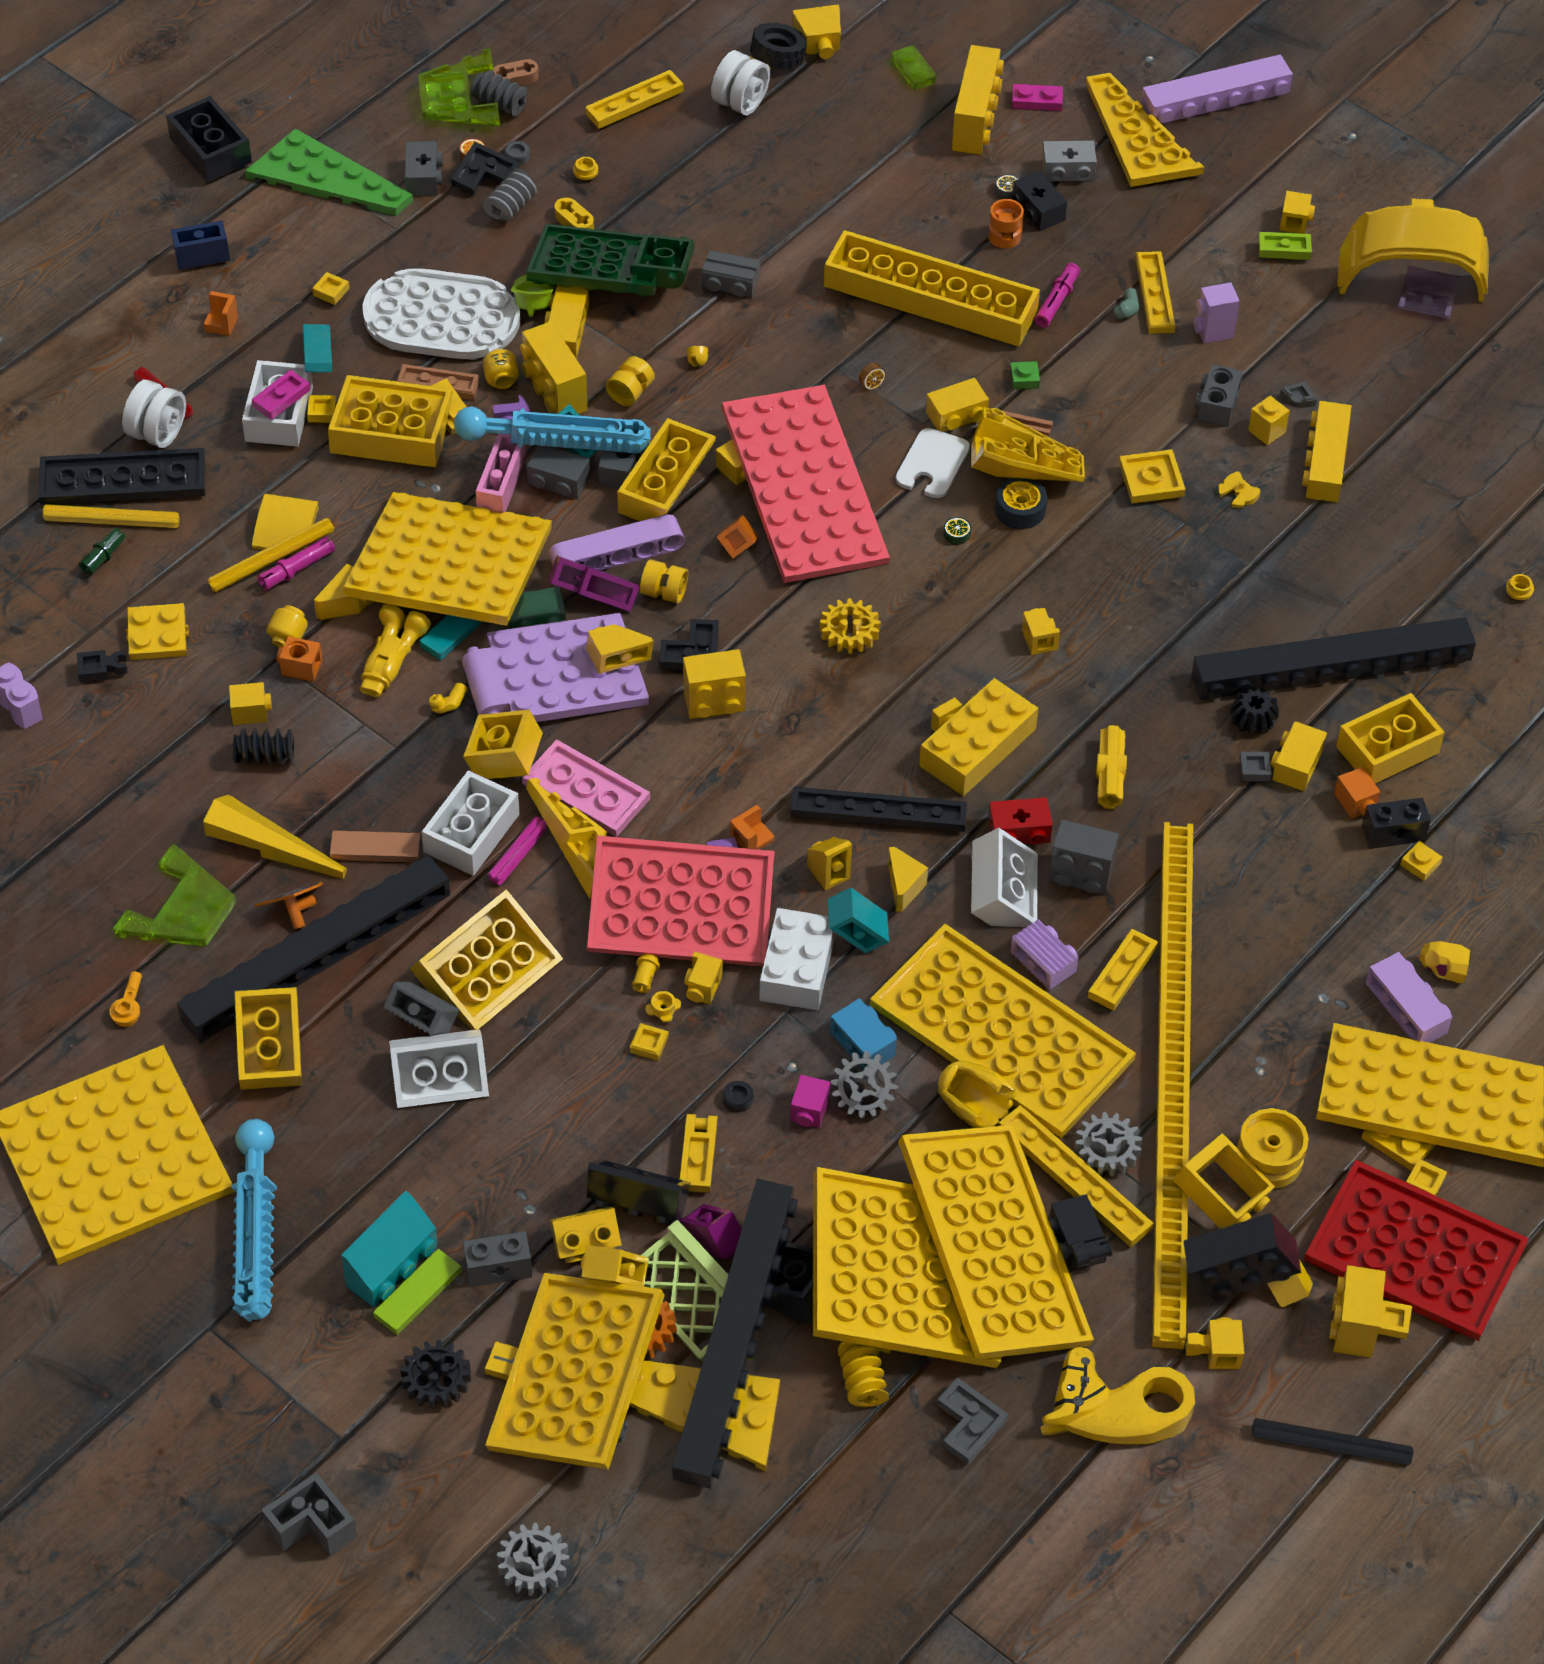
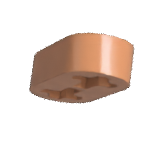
M530 59L500 64L492 70L495 75L500 74L504 76L503 79L508 78L511 80V83L516 82L519 86L534 83L539 78L538 64Z

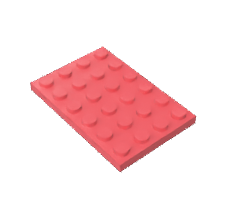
M597 835L587 952L633 956L653 954L658 958L692 961V955L695 951L722 959L723 963L763 967L768 947L774 851Z

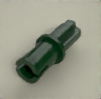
M113 528L100 543L96 542L90 553L78 563L80 569L87 575H93L103 562L109 561L112 558L111 554L124 541L125 534L118 528Z

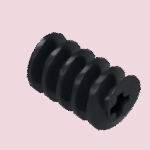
M242 727L239 735L234 734L233 738L234 763H239L243 756L246 764H250L253 757L257 764H262L266 756L269 765H273L276 758H278L280 765H285L288 757L291 765H293L295 744L292 730L288 729L285 737H282L279 728L276 729L274 736H270L268 728H265L262 736H259L257 728H253L251 735L248 736L245 727Z

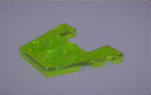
M491 48L483 49L482 54L471 57V55L462 58V62L449 66L447 63L418 75L424 119L501 126L498 103L471 106L468 74L487 72L489 70L494 71Z
M172 844L159 862V867L161 871L181 878V882L155 919L126 909L113 928L115 936L125 938L126 934L140 936V939L151 940L153 937L165 938L171 943L207 946L236 904V897L231 891L178 846Z

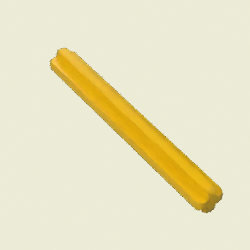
M44 505L43 519L54 522L178 528L180 522L179 513L168 511Z
M325 518L217 573L208 579L211 590L218 592L333 533V524L328 518Z

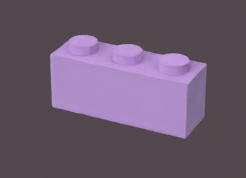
M1400 952L1369 967L1366 985L1410 1039L1430 1043L1448 1034L1452 1020L1449 1008L1437 999L1431 986L1427 982H1423L1416 973L1413 964L1405 960Z

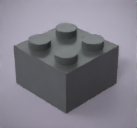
M1062 819L1053 845L1049 881L1061 886L1082 889L1089 893L1106 895L1114 870L1119 833Z

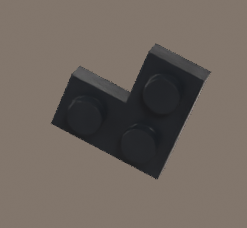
M474 141L451 178V185L474 195L485 177L501 184L503 180L507 179L509 174L513 173L514 169L520 168V162Z
M691 619L689 641L661 640L659 668L683 670V657L716 653L719 620Z

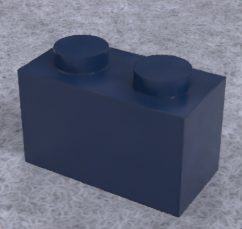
M222 220L171 229L178 270L230 261L227 236Z

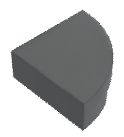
M1305 381L1281 388L1280 396L1288 403L1299 407L1316 406L1317 399Z

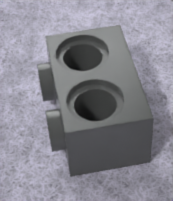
M1215 364L1211 365L1209 374H1203L1200 387L1203 393L1198 392L1194 408L1199 409L1197 420L1229 427L1240 391L1242 370Z

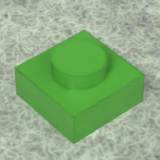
M1037 361L1011 362L1010 372L1013 389L1039 388L1040 377Z

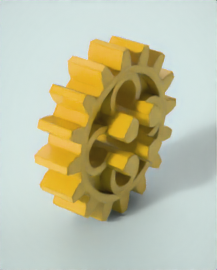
M848 598L846 604H843L841 600H837L836 607L829 604L827 612H822L819 628L822 632L821 638L822 640H828V647L837 645V652H841L843 648H847L849 654H852L854 648H857L859 652H863L864 645L871 648L873 640L879 639L881 621L878 620V612H872V605L863 607L862 600H859L857 604H853L851 598ZM847 615L853 616V637L847 636Z

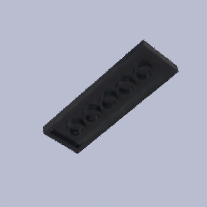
M204 448L40 457L38 493L40 505L205 496Z

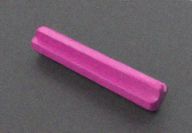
M534 817L488 873L491 883L499 886L507 879L547 830V824L544 819Z

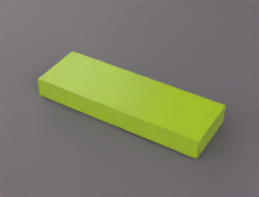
M437 1249L373 1312L374 1318L398 1335L462 1272V1266L440 1249Z

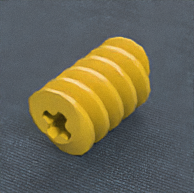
M843 1341L838 1347V1355L840 1356V1365L843 1368V1378L846 1380L845 1389L848 1391L847 1398L850 1404L865 1408L885 1403L889 1399V1394L884 1391L887 1384L882 1379L884 1371L879 1368L882 1363L881 1359L877 1357L879 1348Z

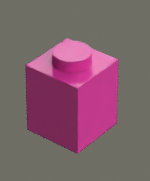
M800 1075L791 1102L790 1121L804 1127L813 1126L820 1128L830 1099V1082Z

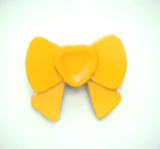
M1240 472L1228 475L1224 480V484H1219V497L1234 490V494L1237 497L1232 502L1233 508H1244L1245 505L1254 504L1260 497V489L1250 486L1243 480Z

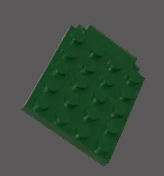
M545 224L526 271V281H533L535 284H559L561 287H584L587 290H610L618 294L628 292L644 297L654 296L657 287L675 289L684 283L695 250V243L685 236L673 238Z

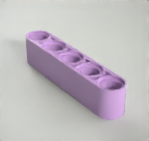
M663 515L559 542L549 549L548 555L552 565L556 555L589 567L604 570L678 550L684 545L685 537L676 517L673 515Z

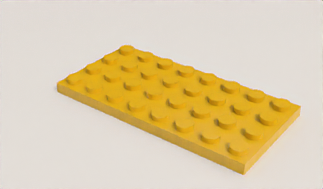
M946 924L870 998V1006L950 1062L966 1061L979 1064L1001 1075L1016 1090V1096L1012 1098L1013 1105L1016 1108L1021 1105L1042 1125L1061 1139L1129 1067L1136 1056L1134 1051Z
M1334 1023L1316 1119L1544 1167V1066Z
M1005 1125L902 1135L898 1143L975 1359L1090 1346L1094 1341L1093 1335L1014 1126Z

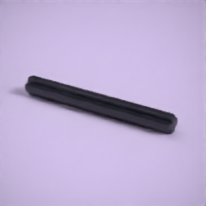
M1255 1418L1252 1425V1436L1256 1438L1410 1465L1413 1459V1447L1409 1445Z

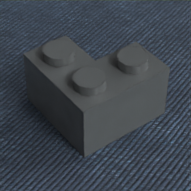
M317 1472L261 1510L266 1530L283 1551L312 1533L331 1556L357 1538L355 1519Z

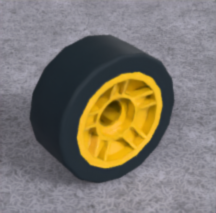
M1010 478L1002 482L997 488L995 499L997 518L1003 524L1018 529L1032 528L1039 524L1046 513L1048 496L1045 488L1039 482L1026 478Z

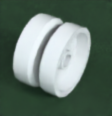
M736 50L729 52L719 64L713 77L711 86L713 101L726 107L731 106L732 110L743 115L753 113L761 103L770 80L768 64L756 59L750 60L748 55Z
M142 380L134 387L126 401L122 419L123 431L127 436L138 440H146L149 444L159 448L167 447L176 438L182 426L186 411L185 396L182 392L175 389L163 388L156 382Z

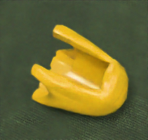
M957 1061L948 1065L941 1072L938 1081V1092L945 1103L962 1121L973 1128L998 1126L999 1119H1003L1008 1115V1109L1013 1105L1012 1098L1016 1096V1090L1001 1075L984 1066L966 1061Z

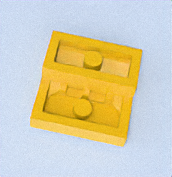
M264 494L254 530L252 549L264 550L313 525L319 510L318 501ZM310 544L307 545V546H305V547H303L302 549H300V550H298V551H296V552L290 554V555H295V554H297L298 552L302 551L303 549L309 547Z

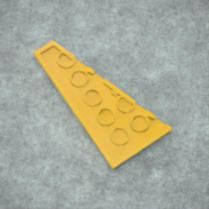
M1111 73L1086 77V87L1130 187L1203 174L1204 166L1200 162L1196 163L1190 157L1191 153L1186 148H1181L1174 141L1175 137L1152 114L1148 115L1143 110V105L1138 100L1134 101L1127 94L1128 90Z
M644 1360L630 1406L636 1408L638 1413L647 1417L651 1415L664 1421V1425L682 1433L701 1368ZM749 1375L746 1389H739L737 1400H741L740 1410L737 1419L731 1418L728 1428L732 1430L729 1448L724 1450L729 1451V1455L737 1459L744 1458L754 1463L755 1467L766 1472L780 1379Z

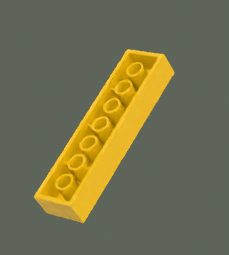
M846 230L841 234L824 266V287L1020 347L1038 312L1040 289Z

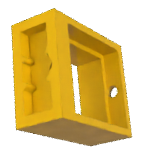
M1223 1133L1189 1160L1173 1178V1181L1220 1229L1250 1220L1252 1218L1249 1214L1250 1212L1255 1210L1259 1213L1269 1204L1271 1200L1267 1196L1275 1188ZM1214 1161L1251 1198L1236 1212L1199 1175Z

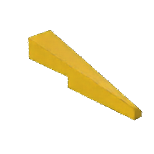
M538 778L528 779L526 786L528 793L587 896L591 899L597 835L606 836L607 831L576 807L570 809L560 801L561 796L556 792L550 794L541 787Z
M230 795L214 799L203 820L206 836L258 849L263 858L344 879L347 868Z

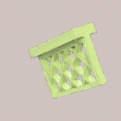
M676 1220L668 1227L669 1232L641 1254V1256L649 1258L647 1267L652 1268L651 1282L645 1281L644 1287L672 1289L671 1303H668L670 1310H673L674 1314L675 1310L692 1311L691 1325L676 1324L677 1332L675 1334L702 1362L708 1345L700 1350L694 1343L695 1332L712 1333L728 1274L687 1229ZM669 1244L676 1250L675 1262L658 1261L659 1252ZM681 1257H682L686 1262H680ZM657 1268H674L673 1282H656ZM679 1269H693L696 1272L695 1283H678ZM677 1289L694 1290L693 1304H677ZM699 1290L713 1291L716 1294L715 1305L698 1304ZM697 1311L714 1312L713 1326L696 1325ZM684 1332H690V1336L688 1337Z

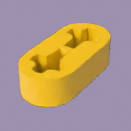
M561 198L555 202V218L563 226L594 229L593 216L572 198Z

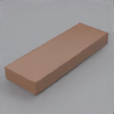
M402 364L397 378V382L427 386L447 378L461 399L475 401L481 381L480 375L407 364Z
M332 831L330 858L341 861L413 863L419 860L421 835L420 833Z

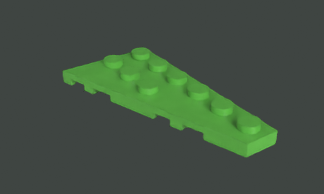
M294 129L245 170L247 179L255 180L257 177L267 180V184L276 186L278 183L291 186L292 190L327 199H330L331 196L341 198L343 203L350 205L353 202L365 204L367 209L397 216L413 202L412 194L297 129Z

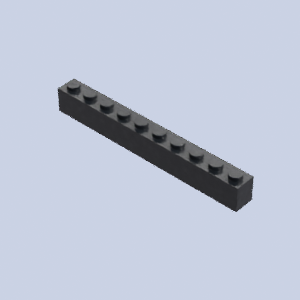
M1463 617L1194 656L1192 677L1200 700L1218 699L1220 697L1237 695L1238 692L1244 693L1246 688H1249L1251 691H1255L1258 687L1260 691H1273L1286 687H1300L1307 684L1327 683L1341 679H1355L1362 676L1382 675L1396 671H1409L1451 663H1464L1472 661L1476 641L1467 618Z
M429 855L420 861L411 863L408 868L398 874L387 877L384 882L372 889L363 891L357 898L346 904L339 905L328 915L321 919H315L309 926L299 932L288 935L275 946L261 951L258 956L246 963L238 964L229 973L211 980L205 987L184 996L181 1001L177 1002L180 1020L199 1043L204 1042L236 1023L235 991L297 987L449 897V878Z
M756 1179L672 1466L673 1480L711 1489L714 1478L720 1479L724 1460L720 1459L723 1448L728 1449L731 1442L732 1430L728 1429L731 1418L737 1419L741 1400H737L739 1389L745 1390L747 1386L749 1371L745 1370L747 1361H753L755 1358L758 1342L753 1340L756 1331L762 1332L766 1313L762 1312L764 1302L770 1303L774 1284H770L772 1274L778 1275L782 1256L778 1255L780 1246L787 1245L790 1228L786 1227L789 1217H795L798 1200L794 1199V1187Z

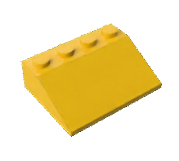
M347 375L328 428L330 453L436 467L443 446L453 390Z
M506 889L409 969L428 992L458 1008L457 1017L472 1030H478L563 958Z

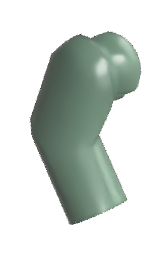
M1133 288L1125 290V301L1121 302L1119 306H1115L1114 314L1117 319L1122 320L1124 317L1129 318L1138 313L1139 302L1137 292Z

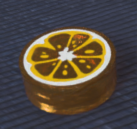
M878 363L866 365L859 374V382L867 390L878 388L886 378L885 370Z

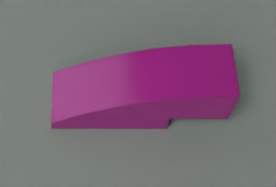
M556 555L547 580L551 584L629 612L632 610L640 588L638 584Z

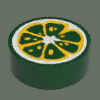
M961 517L950 518L944 524V538L952 544L967 542L971 537V524Z

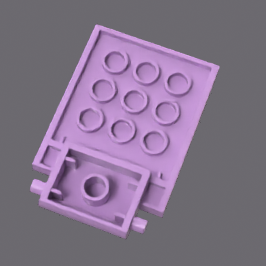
M616 613L487 632L490 648L478 649L475 646L470 647L467 650L468 653L462 658V665L478 715L530 709L536 722L649 705V695L638 663L599 674L586 651L588 631L612 624L625 628L621 614Z

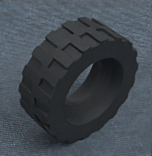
M768 22L755 27L749 51L753 58L768 64L769 67L782 70L794 69V67L800 66V63L803 62L807 42L803 33L796 28L786 24Z

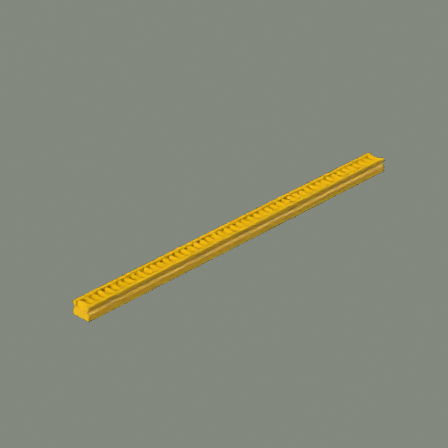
M1164 822L1161 865L1152 1347L1184 1349L1186 1341L1187 1263L1183 1241L1187 1240L1188 1196L1173 1181V1178L1189 1161L1193 824L1187 823V827L1170 826V822Z

